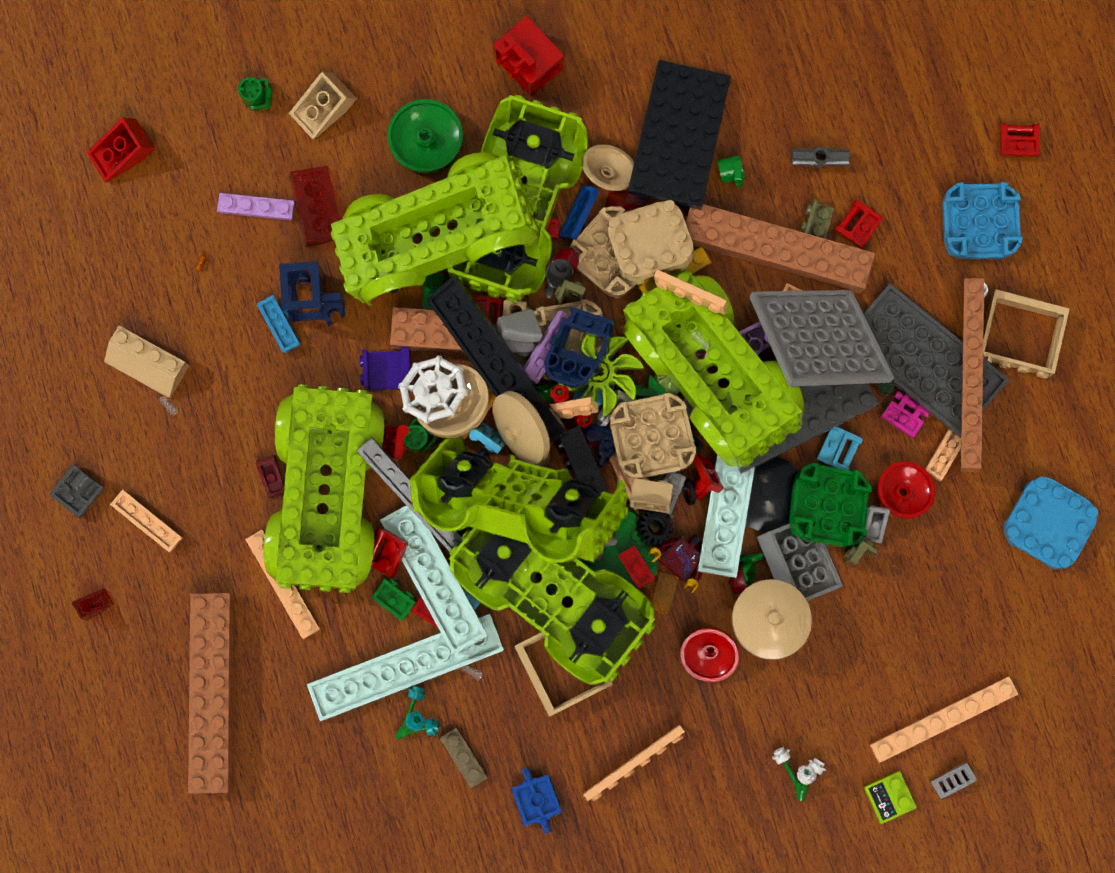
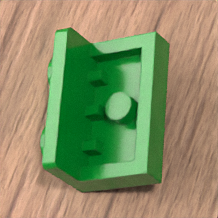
M391 578L389 581L384 579L371 598L399 620L403 621L416 604L413 601L415 596L407 590L404 593L398 589L400 585Z

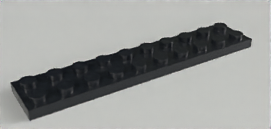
M457 275L452 276L426 299L495 397L506 391H513L527 399L540 415L546 427L550 445L568 431Z

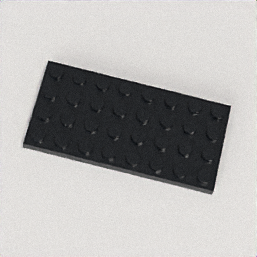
M658 60L627 191L628 194L659 201L672 200L676 205L702 209L730 84V75Z

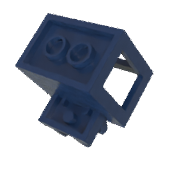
M318 261L279 264L282 311L290 322L324 319L328 326L334 324L330 318L333 312H338L342 318L345 317V300L341 292L327 293L326 275ZM312 283V300L297 301L296 285ZM318 308L319 312L298 313L297 311L299 309Z

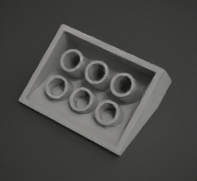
M790 524L757 537L774 580L791 584L803 594L807 601L843 586L826 545L799 539L791 533Z

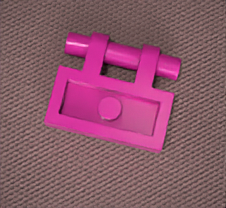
M897 391L894 397L900 402L896 404L891 401L880 418L909 437L914 438L924 423L918 416L921 414L926 418L929 412L920 404L910 399L907 394ZM905 404L914 410L913 414L903 408Z

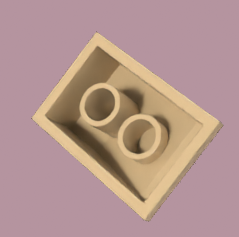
M321 72L289 114L312 139H316L344 115L357 98L334 73Z

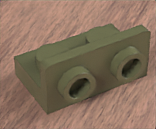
M814 199L812 204L807 206L805 214L808 215L807 222L803 221L800 232L826 239L834 208L817 203L818 200Z

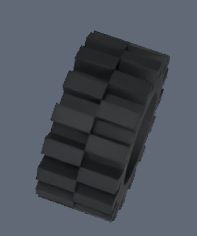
M647 511L636 523L638 525L636 531H639L637 536L642 537L640 541H646L645 545L649 546L651 544V547H655L669 540L672 536L671 533L674 531V528H671L674 525L673 522H669L671 517H666L667 513ZM650 521H656L660 525V534L655 535L650 532L648 528Z

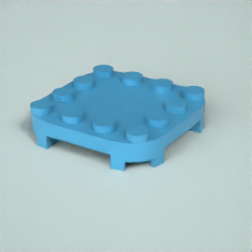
M962 182L950 188L943 197L942 202L943 236L948 255L958 259H1004L1012 256L1022 244L1023 239L1020 233V194H1017L1014 188L1005 182H1000V184H964Z
M1038 477L1024 486V490L1008 519L1004 521V535L1010 546L1020 549L1047 565L1046 567L1051 569L1067 568L1076 561L1097 522L1098 510L1088 499L1057 481L1047 477Z

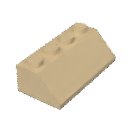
M121 326L117 327L111 337L104 359L105 363L168 398H171L189 368V365L183 360Z

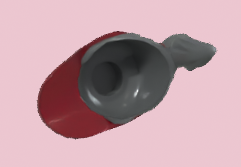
M562 249L546 265L545 276L547 284L544 286V292L547 298L555 294L554 289L558 288L559 284L563 285L564 280L570 281L574 276L579 264V256L575 249Z

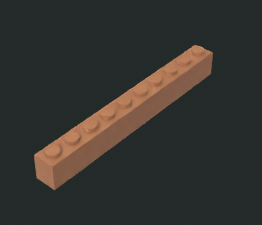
M964 278L960 472L981 471L984 278Z

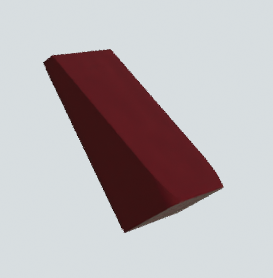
M275 455L257 460L255 463L268 498L283 494L285 485Z

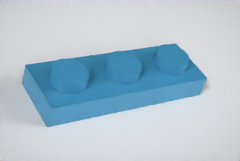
M274 295L257 303L283 354L299 347L300 343Z

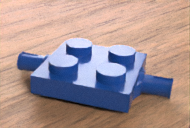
M526 767L527 774L525 769H521L525 781L521 785L511 788L524 826L532 823H541L544 834L547 833L546 827L548 832H551L548 820L552 816L562 813L549 775L532 778L529 767Z

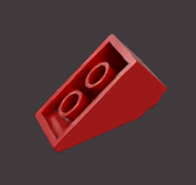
M122 117L86 153L103 180L109 182L143 161L155 147L137 119Z

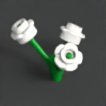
M781 747L773 752L774 756L772 759L777 764H784L794 787H796L797 800L804 801L809 784L816 780L817 774L821 775L823 771H826L823 768L825 764L816 758L813 761L809 760L808 766L803 765L799 767V772H797L798 779H796L787 762L791 758L790 750H785L784 747Z

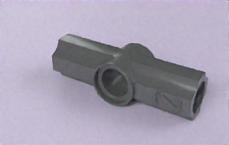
M821 146L816 149H792L791 152L792 166L823 168L824 166L849 165V149H827ZM816 155H822L825 160H818Z

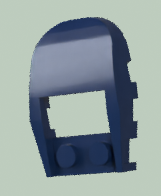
M571 307L569 309L571 312L567 321L563 320L561 322L558 333L555 337L553 336L550 342L551 349L546 356L545 371L557 383L569 387H580L588 384L602 365L609 350L614 322L611 319ZM571 329L603 339L602 347L596 359L564 348Z

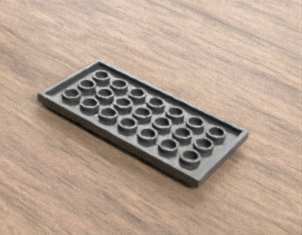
M889 283L866 310L864 316L894 376L892 383L961 438L963 342ZM984 358L982 412L1010 380Z
M869 385L799 386L804 400V414L800 430L785 436L783 442L778 445H772L766 454L758 455L750 465L739 468V472L743 474L877 407L879 403Z

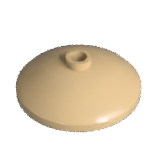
M596 145L586 151L582 160V166L587 177L597 186L606 190L620 191L629 187L634 161L627 153L617 147Z

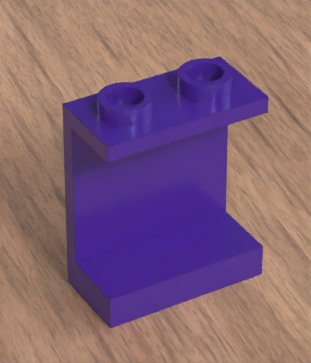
M401 348V351L368 352L363 350V355H360V367H363L364 374H360L361 386L364 385L366 391L399 389V383H402L411 369L410 349Z

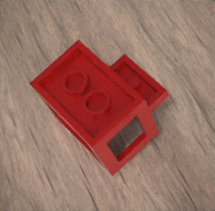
M527 15L493 44L496 63L501 65L509 73V77L513 78L530 97L535 95L564 69V55Z

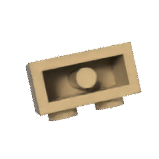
M634 478L630 506L632 508L669 513L673 495V484L666 481H650L647 478Z

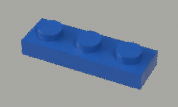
M582 186L559 233L560 237L568 240L577 239L599 193L598 189Z

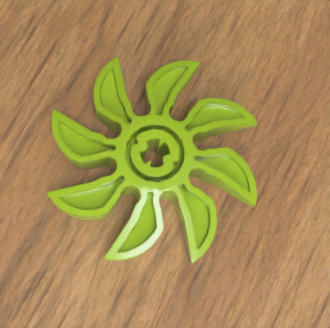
M587 334L582 342L581 350L586 356L596 359L597 337ZM617 336L611 338L608 353L599 368L603 376L596 374L588 384L580 387L566 386L569 392L576 393L589 385V388L579 399L591 397L596 403L598 392L603 390V418L609 416L618 404V396L611 389L613 384H617L618 387L623 389L633 401L636 398V386L628 375H616L617 372L626 369H644L642 363L636 357L628 354H622L614 361H611L615 353L628 341V338Z

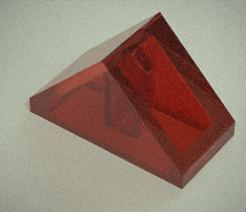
M628 188L620 191L609 190L605 208L620 206L626 210L625 212L644 207L646 198L628 194Z
M105 588L73 601L72 605L81 620L89 621L113 606L114 603Z

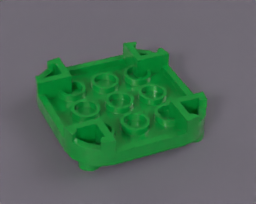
M811 463L800 468L793 481L789 518L791 533L804 541L842 548L852 547L861 542L868 532L865 526L868 496L872 492L871 485L868 484L862 472L819 465V463Z
M628 512L627 517L620 522L618 530L614 531L618 539L617 544L604 547V555L599 561L592 562L577 558L594 572L608 569L636 587L618 558L619 554L635 546L654 577L657 571V562H652L654 555H646L652 549L651 545H645L646 541L641 542L642 537L637 536L639 531H636L638 526L636 523L639 517L633 512Z

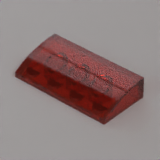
M323 166L291 171L289 179L305 247L332 242L331 224L339 221L340 218L328 167Z

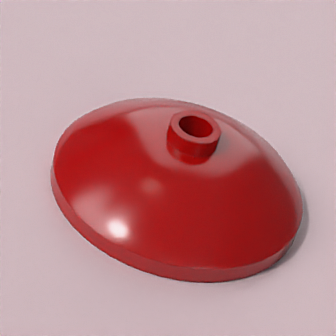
M909 461L894 463L883 471L878 481L877 491L879 500L883 507L889 508L890 513L896 517L903 519L919 517L933 504L935 498L933 479L922 466ZM900 490H904L905 496L900 494Z
M705 627L691 632L684 639L680 650V658L684 668L690 675L702 681L716 682L729 677L735 671L739 662V649L735 640L726 632L717 628Z

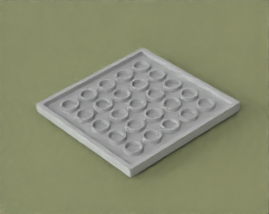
M852 290L752 292L749 296L789 387L891 383L894 379Z

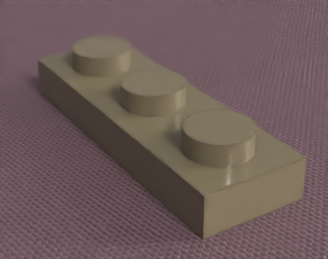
M457 727L440 737L470 789L488 778Z

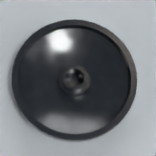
M775 457L755 467L746 527L756 531L767 532L790 523L793 481L797 471L786 460Z

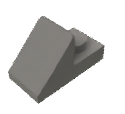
M870 506L867 509L865 529L868 532L862 540L882 543L890 513L889 508Z

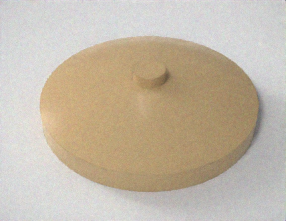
M455 364L464 369L463 376L468 395L464 397L454 412V416L431 421L429 424H425L423 420L417 418L429 433L442 438L460 437L479 426L485 418L490 405L489 388L480 374L469 366ZM444 367L441 368V372L446 375L452 373ZM456 379L452 381L453 389H458ZM436 386L430 388V394L438 391ZM453 395V397L447 404L448 407L450 406L456 395ZM421 405L416 407L418 410L426 412V408ZM437 407L432 413L445 410V408Z
M506 391L497 396L493 402V417L497 430L506 446L523 462L535 465L545 460L550 451L549 436L536 409L527 399L516 392Z
M770 579L756 582L746 588L734 604L732 611L734 634L744 649L759 658L774 660L790 656L803 646L810 634L812 615L809 604L798 589L784 581Z

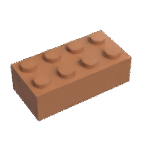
M393 307L390 339L392 349L401 350V348H409L411 351L465 354L434 310Z

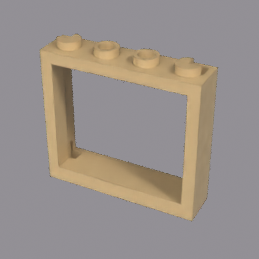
M995 289L990 294L984 319L983 358L990 364L992 362L999 364V367L1010 369L1012 367L1018 369L1017 371L1020 373H1035L1039 378H1047L1054 375L1070 309ZM996 302L1057 318L1046 368L985 352Z
M541 632L514 646L549 717L612 685L608 680L607 683L603 682L553 707L524 649L545 638L546 635Z

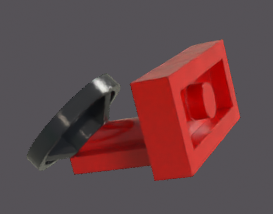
M696 455L693 459L700 476L693 483L690 479H685L682 487L684 499L689 506L695 504L696 497L698 500H701L710 490L719 493L724 489L711 460L700 455Z

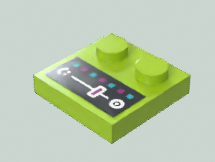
M900 771L863 787L880 824L917 808Z

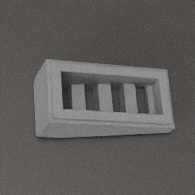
M963 762L930 782L939 798L943 799L977 781L968 763ZM964 770L968 777L966 780L960 771ZM954 774L958 776L961 783H957L956 779L953 776ZM948 777H949V779L951 780V782H952V784H953V786H954V787H952V788L950 787V785L948 784V782H947V780H946V778H948ZM941 781L947 789V791L945 792L942 790L939 782Z

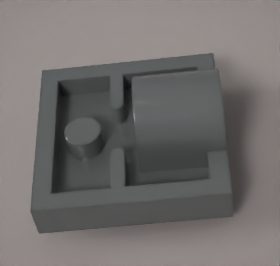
M73 464L49 495L81 519L105 488Z

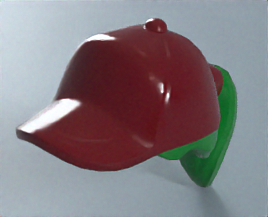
M763 553L756 555L748 554L740 557L737 578L730 577L728 581L734 594L740 595L753 584L755 564L761 561L764 556Z

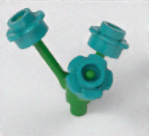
M413 685L412 688H408V697L412 698L406 718L403 721V725L399 727V731L395 733V737L398 740L407 737L409 734L425 730L428 736H436V732H439L438 720H434L433 717L425 720L420 712L414 711L412 713L416 700L422 701L423 697L426 696L423 688Z

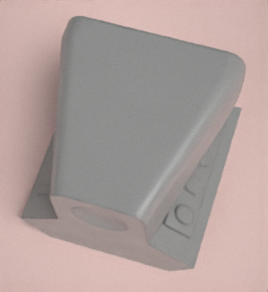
M532 309L499 317L496 324H492L511 352L517 353L520 356H529L535 349L533 342H539L542 338V332Z

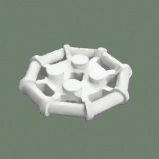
M439 355L436 358L419 363L414 362L402 383L398 385L403 401V411L423 420L425 424L445 417H453L454 412L464 397L468 395L463 376L464 369L443 359ZM435 366L433 371L427 370L425 373L421 371L422 369ZM444 367L452 373L446 375L441 372V368ZM419 373L420 377L416 383L410 385L416 374ZM454 379L457 380L458 389H453L452 387ZM436 386L438 391L430 394V388ZM408 391H413L415 395V400L410 402ZM453 395H456V397L448 407L447 404L449 403ZM421 405L426 408V412L424 413L416 407ZM437 407L445 408V410L432 413Z

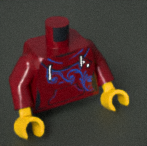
M693 535L688 542L682 538L679 540L672 538L647 552V556L649 554L654 555L652 562L658 560L686 583L684 585L685 589L689 585L693 588L692 593H694L702 576V572H698L701 553L697 551V548L703 542L699 537Z

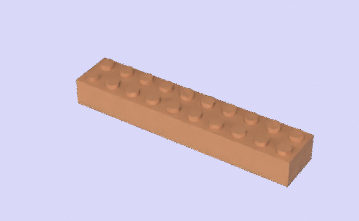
M703 204L701 210L690 208L686 219V226L693 246L699 248L702 246L706 250L842 289L852 290L856 293L861 294L865 290L875 255L873 252Z
M231 593L190 594L188 793L232 792L234 594Z

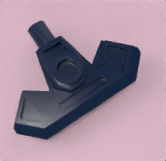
M592 424L583 428V432L589 443L599 441L597 466L603 468L606 460H609L615 452L612 432L609 428Z

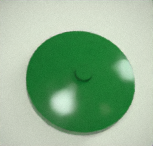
M420 99L404 105L395 113L388 127L387 138L390 151L401 166L415 173L431 174L447 168L454 162L462 147L463 132L457 115L447 105L435 100Z

